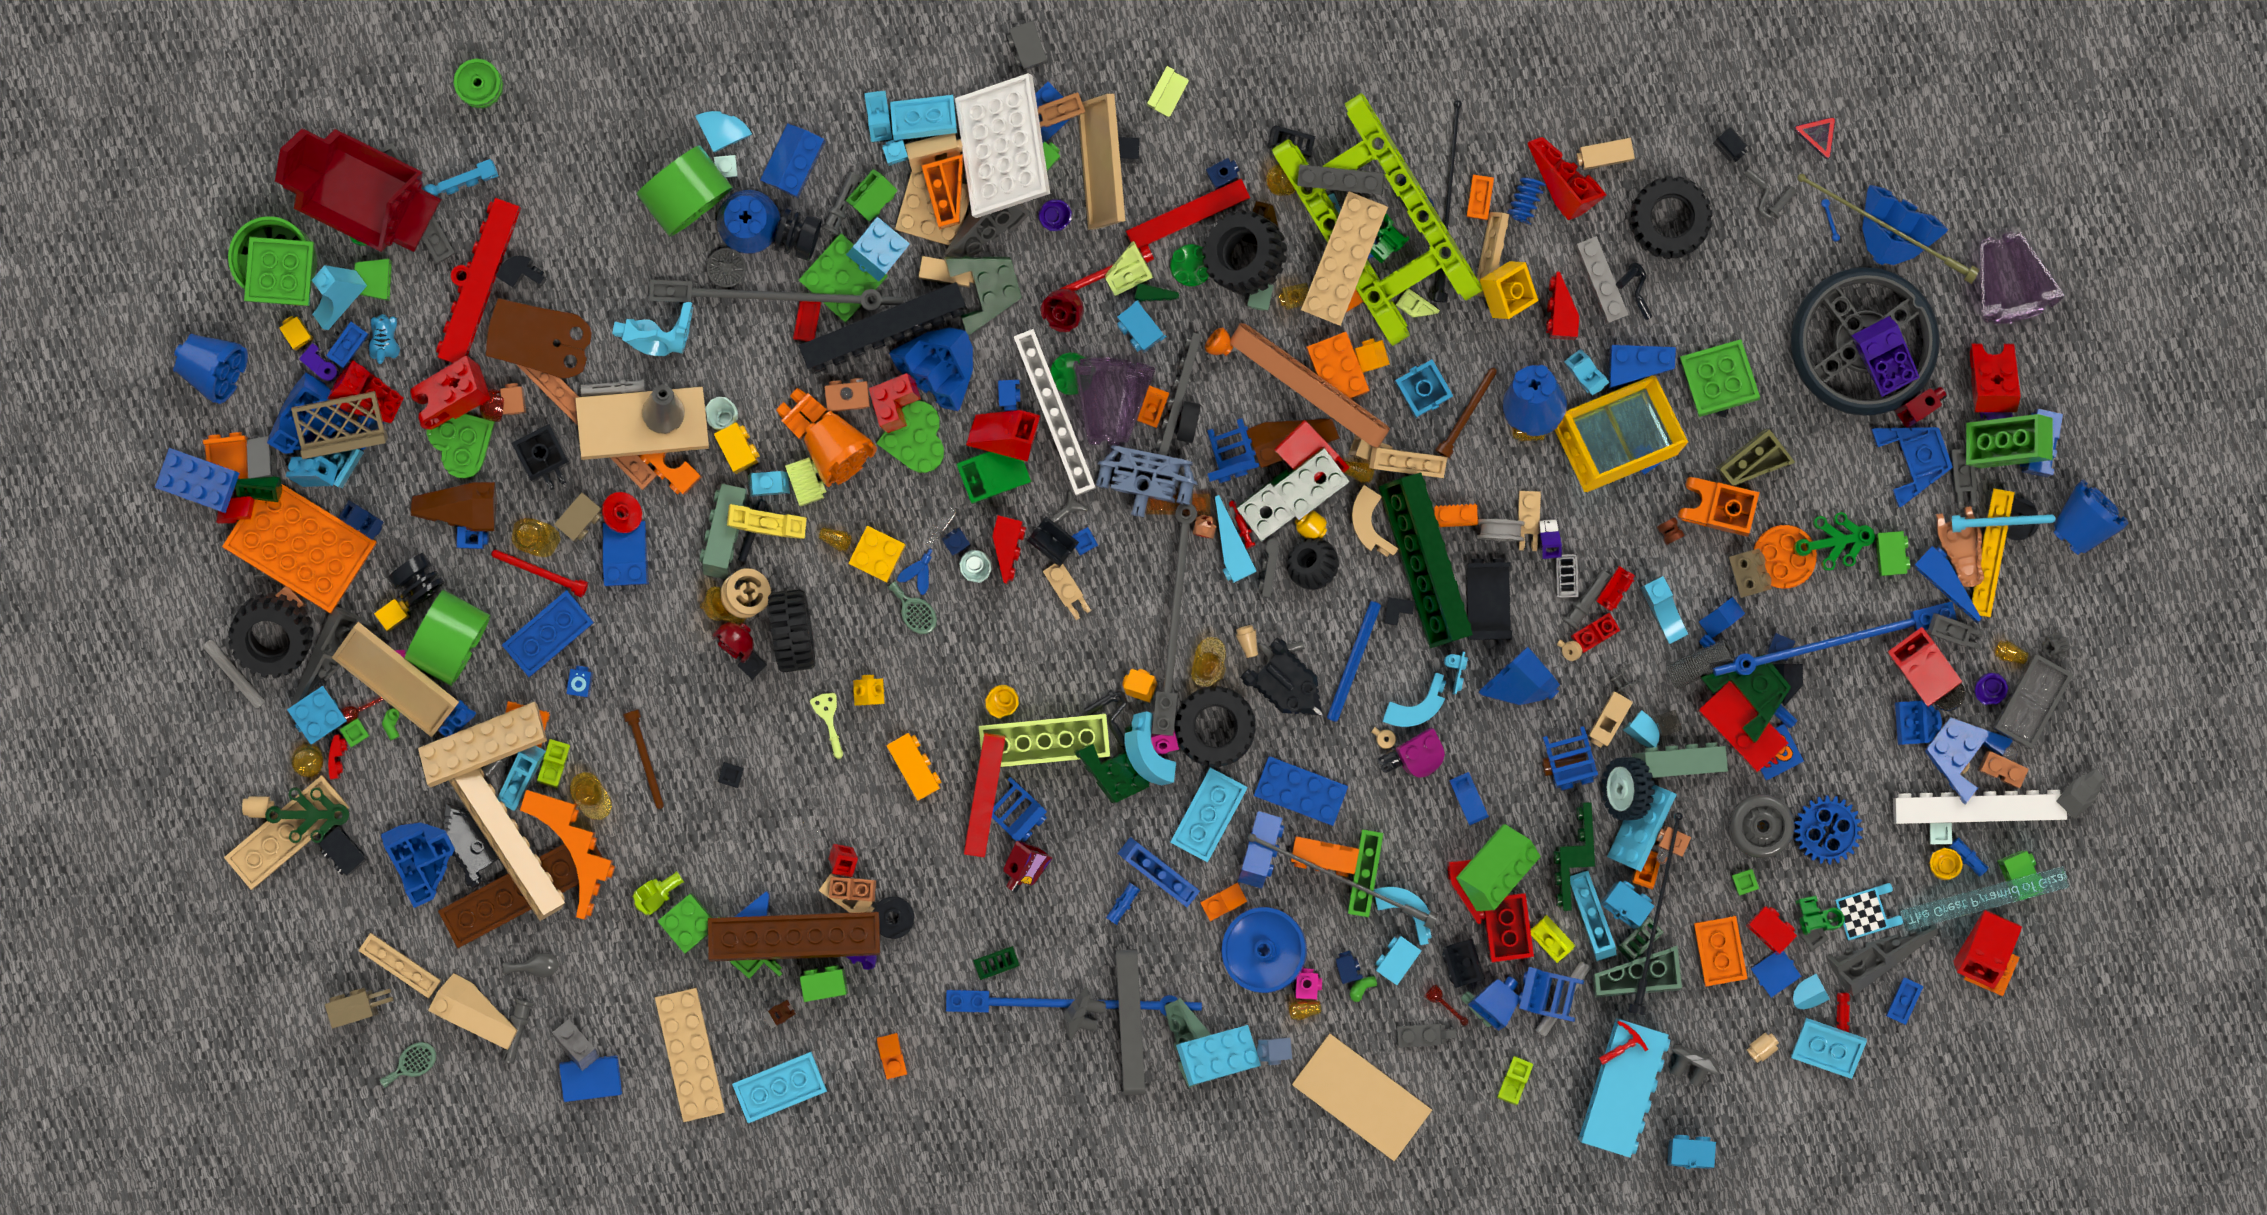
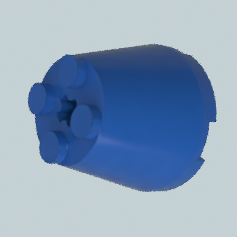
M755 190L738 191L730 195L722 203L718 211V232L722 240L737 252L744 254L758 253L774 242L780 214L775 203L767 195ZM748 211V215L752 216V218L748 219L747 223H744L742 219L745 218Z
M190 334L184 344L178 345L174 355L177 358L173 371L179 374L209 401L222 404L236 390L237 386L234 384L237 382L240 372H245L248 352L246 348L236 342Z
M1544 365L1527 366L1517 371L1503 399V412L1508 424L1512 428L1514 427L1519 431L1527 433L1529 436H1540L1552 432L1558 427L1567 411L1566 395L1554 375Z
M2081 480L2075 486L2054 523V534L2062 541L2066 539L2071 544L2069 546L2070 549L2077 555L2081 552H2088L2122 531L2129 524L2124 516L2121 518L2118 515L2119 511L2116 505L2096 487H2087L2088 483L2085 480Z

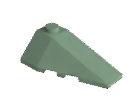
M1181 998L1165 1005L1169 1027L1174 1032L1176 1039L1174 1043L1175 1050H1177L1176 1045L1211 1035ZM1179 1061V1069L1188 1087L1191 1088L1195 1086H1189L1181 1061Z

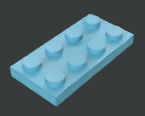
M1210 767L1170 843L1208 862L1248 787Z
M1657 785L1651 786L1655 790L1654 795H1651L1654 800L1653 803H1649L1652 807L1650 810H1647V815L1638 820H1624L1607 855L1608 858L1640 872L1677 795Z
M1248 1025L1176 1045L1189 1086L1261 1066Z
M812 1051L732 1084L747 1123L827 1092Z

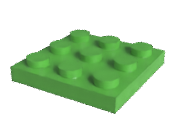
M840 234L801 276L799 281L812 293L862 295L868 289L876 290L888 275L885 274L880 281H877L867 271H861L859 265L846 255L854 244L843 234ZM823 302L845 323L862 306V304Z
M249 237L244 301L310 306L315 243L310 241Z
M1741 339L1680 357L1698 417L1760 400Z

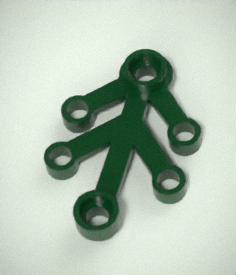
M293 787L289 791V798L297 801L305 810H281L278 806H270L265 813V817L270 823H278L281 819H306L297 829L290 832L289 839L293 843H298L302 839V835L318 819H327L319 829L313 830L310 835L313 842L319 843L334 825H342L347 822L349 818L348 808L343 804H334L323 794V790L320 787H314L310 792L311 798L319 800L327 809L318 810L302 794L300 788ZM297 790L299 796L295 798L291 795V792ZM319 790L321 792V796L314 797L313 791ZM272 811L277 812L278 817L276 819L270 817ZM340 811L343 816L338 819L334 816V813ZM315 832L321 834L319 840L313 838ZM292 833H298L299 839L294 840L291 836Z

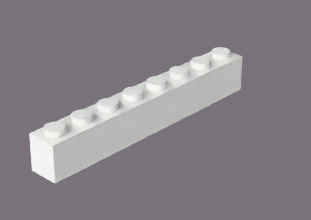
M1034 329L1014 336L1075 495L1078 496L1096 489Z
M2039 790L2026 791V795H2018V791H2005V795L1997 796L1996 791L1983 792L1984 796H1975L1974 793L1966 805L1962 803L1960 796L1954 797V792L1941 793V797H1933V793H1920V797L1911 798V793L1898 794V798H1893L1894 824L2067 820V811L2056 802L2061 795L2060 790H2047V794H2039Z

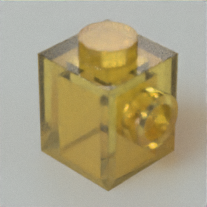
M1307 282L1282 288V294H1279L1281 307L1285 306L1286 311L1302 307L1309 291Z

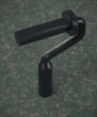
M1633 262L1629 265V271L1616 282V286L1622 289L1634 277L1641 275L1634 295L1644 319L1648 320L1653 315L1644 298L1640 295L1646 279V272L1641 265Z
M1110 689L1108 695L1084 708L1089 716L1113 701L1115 703L1119 702L1117 699L1119 697L1122 704L1109 718V726L1122 747L1125 745V737L1114 720L1127 705V699L1122 692L1117 691L1114 693Z

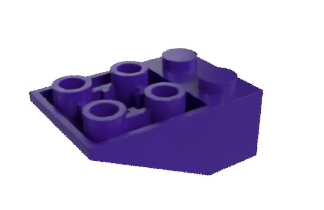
M1890 316L1851 335L1858 353L1882 397L1920 378L1899 326Z

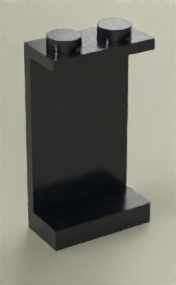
M1505 558L1492 559L1493 563H1484V559H1471V563L1466 564L1468 621L1471 624L1473 635L1468 636V640L1512 639L1510 620V562H1505Z

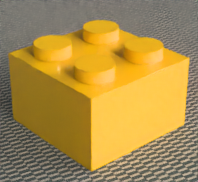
M1509 261L1480 279L1492 318L1510 319L1539 301L1526 262Z
M736 422L714 434L735 474L759 463L757 458L760 455L755 445L749 444L747 439L750 438V435L745 426H740Z
M867 526L848 564L888 583L906 544Z

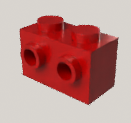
M1765 906L1749 921L1746 927L1772 952L1779 955L1797 935L1794 933L1795 929L1787 921L1783 923L1778 918L1780 914L1774 908Z

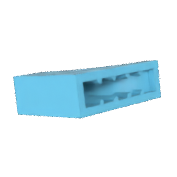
M324 265L312 279V282L322 294L320 304L312 315L324 330H329L367 287L357 271Z
M1664 576L1640 587L1668 643L1671 644L1688 635L1676 609L1673 594Z

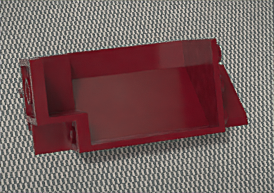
M302 128L280 148L275 182L296 194L294 209L380 252L387 246H391L393 242L415 252L442 200L421 189L423 181H421L422 171L336 129L323 139Z

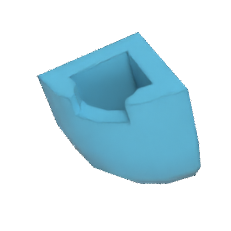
M1642 710L1636 715L1632 723L1629 722L1623 729L1632 738L1646 747H1656L1659 742L1657 724Z
M1817 974L1798 984L1793 995L1794 1005L1798 1009L1813 1008L1830 999Z

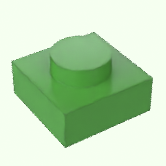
M359 718L340 729L350 747L357 745L370 736Z
M1752 868L1731 875L1738 896L1759 889Z

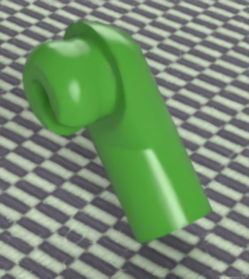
M394 708L387 710L382 721V726L390 741L400 736L395 728L400 713Z
M1375 976L1366 977L1354 982L1350 990L1352 1001L1359 1002L1366 988L1377 986Z

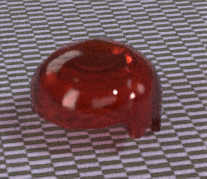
M490 389L488 390L490 400L479 405V410L484 419L500 422L503 416L504 398L497 395V393H501L500 390Z

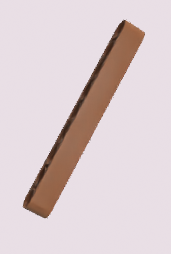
M1244 323L1238 325L1230 339L1232 346L1366 443L1379 448L1390 430L1385 423L1252 327Z

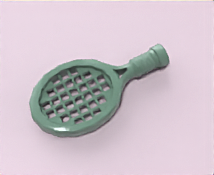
M896 581L890 584L888 589L897 598H900L902 602L901 614L906 626L918 634L932 632L937 622L936 613L932 606L920 598L907 597ZM919 603L920 606L917 607L916 610H914V612L918 615L922 613L923 610H925V608L922 606L923 604H925L926 607H928L931 611V614H929L928 611H926L921 617L924 616V620L927 619V623L930 622L931 625H927L928 628L925 629V625L922 626V622H919V619H916V621L913 622V624L916 627L913 628L912 625H910L907 621V618H909L910 621H912L916 616H914L913 613H911L909 616L907 615V613L910 612V610H908L907 608L908 606H910L911 609H913Z
M425 1042L414 1043L408 1046L399 1058L397 1070L381 1078V1084L386 1088L401 1075L416 1077L427 1073L436 1061L437 1054L435 1048Z

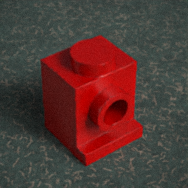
M833 844L828 858L832 866L831 873L852 877L858 861L854 848Z

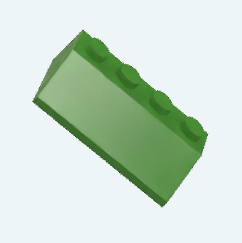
M1504 824L1456 879L1476 911L1495 910L1541 856L1530 839Z

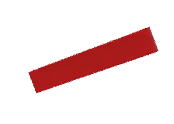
M1241 178L1131 228L1126 233L1130 242L1134 241L1138 249H1140L1144 245H1149L1250 199V196Z
M984 733L964 855L985 858L1005 743V736Z

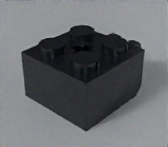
M547 424L511 443L532 482L544 478L549 490L552 491L555 488L549 474L555 471L559 482L562 485L566 484L560 468L571 462L551 424ZM539 448H542L543 450L546 449V453L544 454L545 456L543 458L540 456L537 457V454L539 453Z

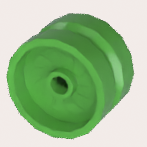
M468 60L460 65L455 73L454 87L456 93L466 104L473 108L483 109L490 107L499 100L503 93L504 84L501 74L493 64L486 60ZM478 80H481V85L478 87L475 86V84L478 83Z

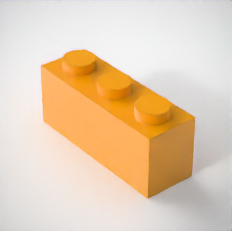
M907 733L886 745L917 801L940 789L938 784L942 782L936 771L932 773L928 766L931 765V762L926 753H920L918 747L921 744L915 735L911 736L910 733Z

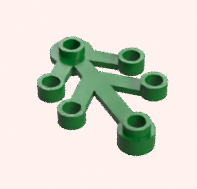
M1839 512L1833 517L1834 523L1844 526L1853 533L1844 535L1828 524L1825 517L1818 516L1813 520V526L1816 529L1823 530L1833 538L1809 542L1807 539H1801L1795 542L1793 549L1796 555L1803 557L1810 554L1811 550L1834 546L1828 557L1821 563L1825 571H1830L1835 568V561L1846 544L1855 542L1849 553L1842 557V564L1845 567H1851L1856 563V556L1861 548L1869 546L1874 542L1875 533L1873 529L1867 525L1858 527L1847 519L1845 513ZM1838 515L1843 517L1842 523L1838 522ZM1818 519L1823 521L1822 527L1817 525ZM1863 532H1866L1868 534V538L1866 540L1862 538ZM1801 544H1806V551L1801 549ZM1846 557L1852 559L1851 564L1846 563ZM1827 560L1831 562V568L1826 567L1825 563Z

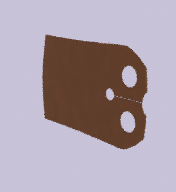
M498 298L488 328L486 356L559 378H570L582 373L587 360L585 348L591 342V328L576 314ZM573 327L582 329L583 336L580 340L571 338L570 330ZM558 339L562 345L555 347L553 341ZM567 355L576 357L577 364L575 367L568 368L565 366L564 358Z

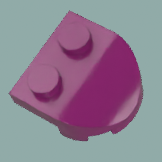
M1434 728L1427 729L1396 748L1403 763L1402 768L1408 774L1419 778L1429 776L1435 772L1442 764L1445 756L1444 748Z

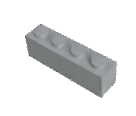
M1597 236L1576 244L1575 248L1606 324L1627 317L1628 312Z

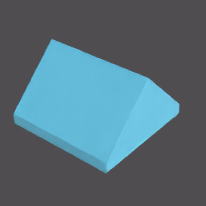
M353 449L323 456L338 466L333 483L335 486L344 487L364 454L363 451Z

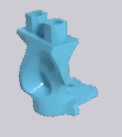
M683 303L678 321L670 332H663L655 322L648 319L637 321L626 319V324L614 323L612 334L616 337H621L624 342L644 354L652 356H666L671 352L683 354L689 336L693 313L692 303Z

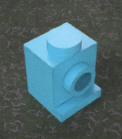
M902 139L888 141L886 145L882 146L889 166L909 160Z

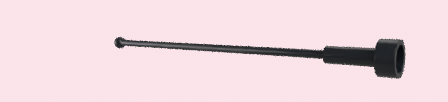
M1459 100L1454 102L1455 117L1444 223L1447 230L1450 215L1459 109L1462 106V102ZM1443 247V248H1442V254H1443V256H1445V257H1446V247ZM1442 268L1438 270L1436 292L1431 293V301L1447 303L1448 293H1444L1446 274Z
M1680 812L1674 815L1675 825L1642 979H1639L1634 1003L1629 1004L1628 1012L1645 1015L1647 1007L1643 1005L1648 982L1646 976L1679 822L1683 818Z

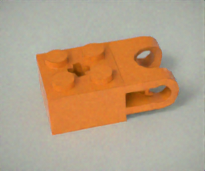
M1694 477L1686 479V488L1699 494L1701 504L1695 509H1680L1677 517L1681 521L1746 537L1749 536L1760 492ZM1734 505L1739 512L1731 514L1727 508H1731Z

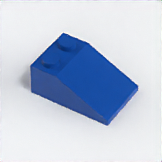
M641 521L640 525L629 533L616 532L606 523H603L604 586L649 584L646 521Z

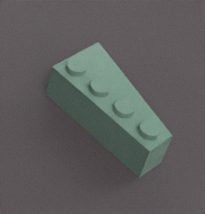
M721 484L720 490L715 492L714 502H717L716 509H712L709 522H712L710 530H706L704 542H707L706 550L702 549L699 562H702L704 575L727 579L730 575L728 565L733 561L735 548L733 545L737 541L739 529L727 526L728 510L730 504L745 506L747 489Z
M1718 742L1705 743L1706 748H1698V744L1685 745V749L1678 750V746H1666L1665 751H1658V747L1645 748V753H1632V757L1640 758L1646 762L1645 766H1649L1650 770L1648 773H1652V778L1728 771L1726 746L1718 747Z
M1678 946L1651 955L1646 976L1648 982L1645 993L1678 991L1682 988ZM1646 957L1594 974L1595 998L1636 994L1639 979H1642Z

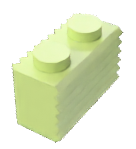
M809 457L785 466L800 507L824 499L823 493H826L823 481H818L816 473H818L817 469Z

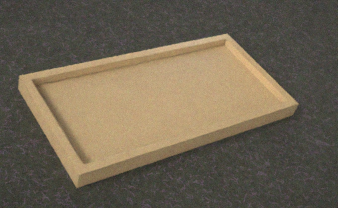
M1105 94L1082 102L1086 113L1078 116L1088 230L1099 229L1125 221L1114 94Z
M703 387L672 389L682 402L685 414L681 426L667 434L656 433L650 430L643 420L642 408L652 391L575 398L581 460L709 449Z
M359 622L353 627L332 656L336 662L431 737H433L459 703V701Z
M1330 1033L1292 1083L1295 1088L1393 1161L1396 1160L1432 1111V1109Z

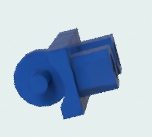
M459 700L457 706L439 728V732L445 737L457 733L475 716L476 712L468 709V706Z

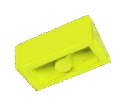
M1548 915L1544 916L1531 929V936L1556 963L1575 947V944Z

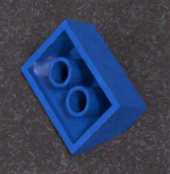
M787 123L760 181L795 198H799L825 145V139Z

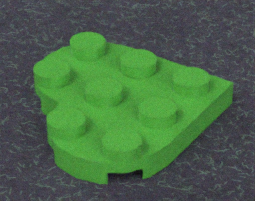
M915 401L902 409L907 426L890 433L885 431L876 444L911 470L918 473H928L935 470L944 458L942 441L936 436L939 430L940 418L932 405L923 401Z
M464 414L457 419L451 418L434 429H427V436L433 447L442 451L441 460L449 474L457 478L474 477L484 464L495 422Z

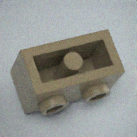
M581 492L554 525L574 542L578 539L582 541L589 532L587 528L592 523L595 525L601 519L602 508Z
M1760 548L1729 557L1741 598L1772 589L1771 577L1766 571L1765 557Z

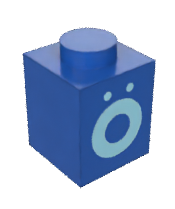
M576 665V670L570 669L566 694L590 697L593 672H588L589 667Z

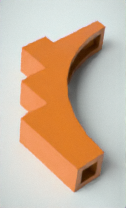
M526 790L520 811L535 816L547 824L562 839L571 853L579 879V905L576 917L585 920L587 916L591 917L594 909V904H592L593 896L598 895L601 886L598 880L607 881L608 877L612 878L615 870V866L612 865L613 860L589 853L590 850H594L597 838L594 837L595 832L571 825L572 822H576L579 814L576 804Z

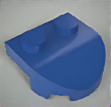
M1923 701L1895 702L1898 745L1933 741V738L1937 732H1940L1942 726L1939 710H1935L1932 705L1927 707Z

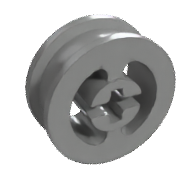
M1478 519V523L1481 524L1480 535H1477V539L1505 542L1524 541V538L1521 537V526L1525 525L1524 521Z

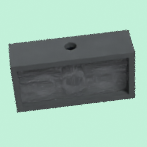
M2032 654L1991 729L2027 749H2033L2074 674L2038 654Z

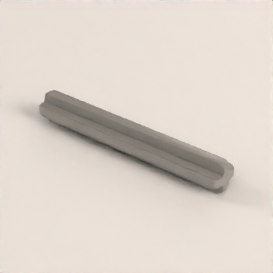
M208 640L203 645L206 652L255 708L261 707L265 700L213 640Z
M1582 961L1579 962L1570 977L1583 980L1590 970V966ZM1569 981L1566 982L1562 989L1557 1014H1561L1564 1009L1570 984ZM1576 983L1575 991L1577 990L1580 984ZM1544 1016L1536 1031L1542 1036H1547L1558 1018Z

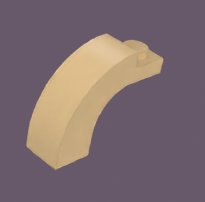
M1364 485L1358 493L1352 508L1354 532L1361 544L1370 552L1376 545L1379 547L1377 551L1386 557L1389 554L1394 556L1398 548L1380 537L1373 529L1371 522L1372 512L1382 496Z

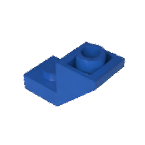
M1469 772L1449 780L1469 826L1489 817Z

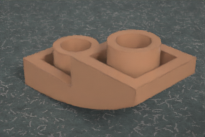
M831 877L829 898L875 902L876 880Z

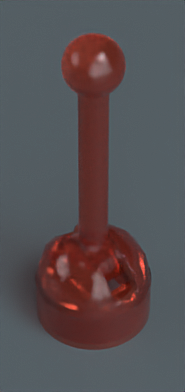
M380 697L359 708L346 706L341 711L349 724L358 718L359 712L384 701V699Z
M1436 984L1424 995L1428 1001L1432 1003L1440 1002L1460 1020L1461 1025L1466 1026L1469 1021L1466 1017H1462L1442 999L1443 992Z

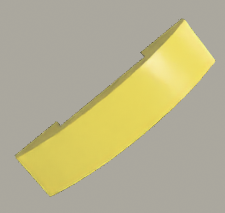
M730 504L727 526L759 534L804 539L807 518L789 514L780 515L752 510L749 507Z

